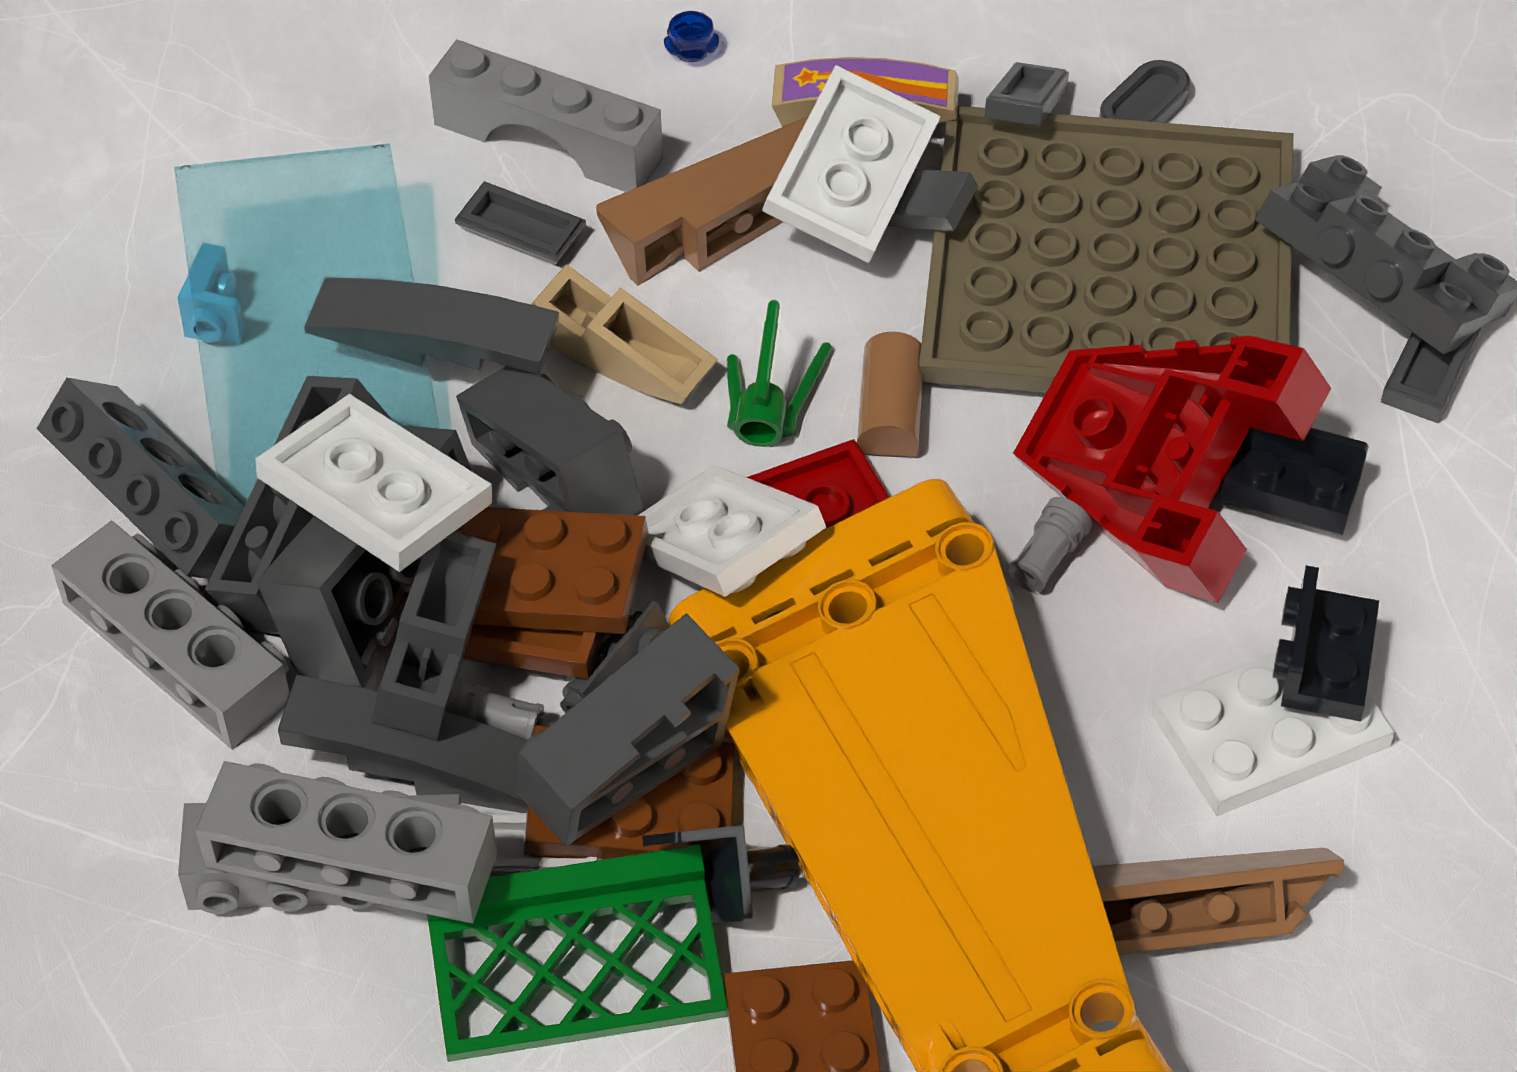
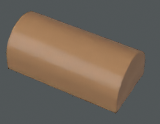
M902 332L879 333L871 337L864 346L857 444L863 454L918 457L923 374L919 368L921 343L909 334Z

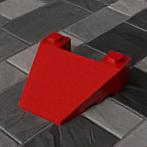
M1255 336L1231 337L1230 344L1202 347L1196 340L1177 341L1174 349L1146 351L1142 344L1069 350L1013 454L1059 496L1069 499L1082 507L1096 528L1163 586L1219 603L1247 548L1218 511L1208 509L1215 493L1250 427L1304 441L1331 387L1305 348Z

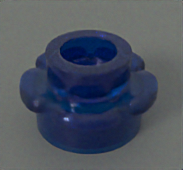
M684 11L675 15L670 20L669 28L667 29L668 36L664 38V46L671 55L677 56L684 62L693 63L703 60L708 53H713L717 49L719 36L713 33V22L709 16L698 11Z

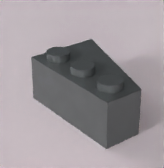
M686 613L549 728L536 733L522 746L518 756L514 790L566 847L722 745L740 668Z

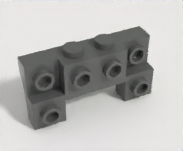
M1336 155L1310 162L1299 182L1271 189L1255 218L1260 224L1442 354L1456 350L1467 338L1484 325L1505 317L1517 298V281L1508 275L1510 270L1502 261L1485 253H1473L1458 259L1450 256L1436 246L1434 241L1427 235L1410 228L1390 214L1381 203L1376 201L1375 199L1382 187L1366 176L1368 173L1367 169L1361 163L1347 156Z

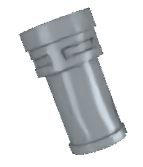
M1054 497L1049 500L1042 510V515L1034 525L1035 533L1016 560H1013L1008 567V573L1017 585L1029 592H1034L1035 589L1037 592H1041L1044 589L1047 580L1066 554L1072 553L1079 542L1083 541L1092 529L1091 518L1085 510L1066 498Z
M457 677L447 711L501 729L528 741L533 736L534 726L542 725L544 705L489 692L488 686L479 685L476 687V684L470 682L469 679Z

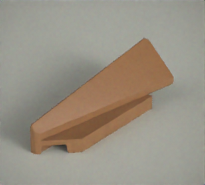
M808 117L597 204V216L630 279L638 286L683 253L684 259L700 271L782 223L783 221L763 212L762 209Z
M1310 848L1092 866L1118 954L1122 955L1291 934L1307 915L1304 907L1330 876L1338 877L1344 870V859L1328 848Z

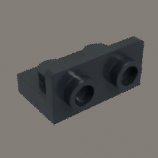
M1250 427L1229 467L1224 480L1220 501L1343 535L1357 494L1369 446L1364 441L1312 427L1304 441Z
M1306 565L1301 588L1288 586L1281 625L1293 627L1291 641L1279 639L1272 678L1285 680L1281 707L1361 722L1365 707L1380 600L1316 589L1319 567Z

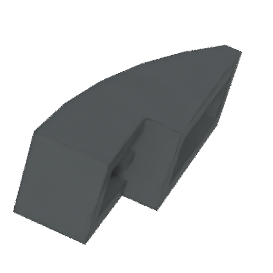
M453 532L422 555L399 621L396 640L378 689L372 719L373 723L438 740L477 614L496 543Z

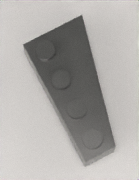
M401 426L472 471L456 430ZM313 516L256 581L297 675L365 688L373 674L372 669L367 663L377 645L388 646L399 625L392 616L405 592H410L422 556L399 572L316 516Z

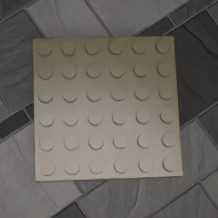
M958 106L957 119L946 121L941 171L970 172L978 187L954 231L934 230L919 361L923 382L1046 393L1069 350L1142 344L1146 351L1174 349L1177 341L1196 340L1201 347L1230 344L1231 337L1255 336L1290 345L1292 246L1256 221L1255 218L1271 189L1293 184L1294 133L1052 113L1049 114L1040 127L984 118L985 108Z

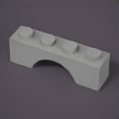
M457 39L429 75L434 125L485 142L492 131L501 125L518 124L534 128L560 143L576 160L585 178L624 192L644 185L663 159L661 109Z

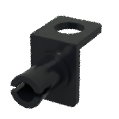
M744 825L642 836L643 846L692 841L700 842L705 870L704 880L712 923L751 920L753 917L751 891L774 888L790 889L796 885L799 879L800 869L776 871L774 868L775 864L799 862L795 850L790 845L780 844L775 847L746 850Z

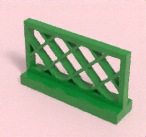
M700 845L489 877L473 924L427 914L447 1061L451 1062L728 1017L727 1002L704 880L705 870ZM693 902L696 925L681 944L650 924L663 906ZM646 909L641 917L632 912ZM613 914L632 927L612 955L582 936V933L597 916ZM577 920L572 928L563 923L565 921ZM544 925L563 938L542 966L512 946L527 927ZM508 931L502 939L494 933ZM641 935H644L672 954L652 983L622 963V960ZM476 936L494 950L476 973L470 977L448 961L445 940ZM698 940H700L703 959L690 951ZM573 945L603 965L582 994L552 974ZM504 956L534 976L512 1005L482 985ZM681 962H684L706 977L710 999L682 1004L661 989ZM612 973H615L644 993L630 1012L611 1015L592 1001ZM451 979L464 987L454 1000ZM543 984L574 1004L559 1024L541 1026L522 1013ZM473 995H476L504 1015L489 1035L459 1039L456 1017ZM653 1000L663 1006L647 1009ZM583 1011L593 1017L590 1019L577 1020L583 1013ZM513 1023L523 1028L507 1032Z

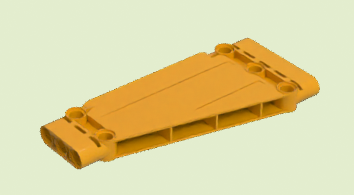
M929 479L920 482L820 531L806 541L805 547L800 552L788 558L780 559L756 575L755 581L742 591L730 593L724 597L704 588L688 596L675 606L668 618L669 626L673 625L687 613L740 668L725 735L729 743H734V753L785 843L795 850L799 859L797 864L917 1072H1173L1136 1014L1135 1004L1123 971L992 536L985 527L974 523L946 481L942 479ZM1103 1021L1119 1023L1116 1027L1107 1031L1091 1029L1097 1023Z

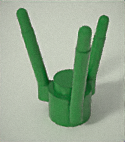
M771 300L768 303L756 382L750 384L743 393L738 357L730 354L726 360L730 402L727 427L734 430L735 435L743 442L761 447L775 445L780 442L783 434L787 436L794 435L797 417L832 351L830 343H822L790 403L787 405L782 389L770 383L780 304L777 300Z

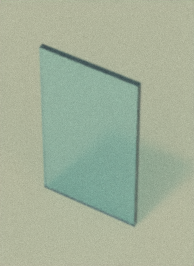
M390 143L174 167L217 481L245 507L258 479L255 458L274 446L307 376L358 378L385 412L399 426L440 429L427 355L422 366H418L307 334L304 330L305 323L325 277L374 278L414 282Z

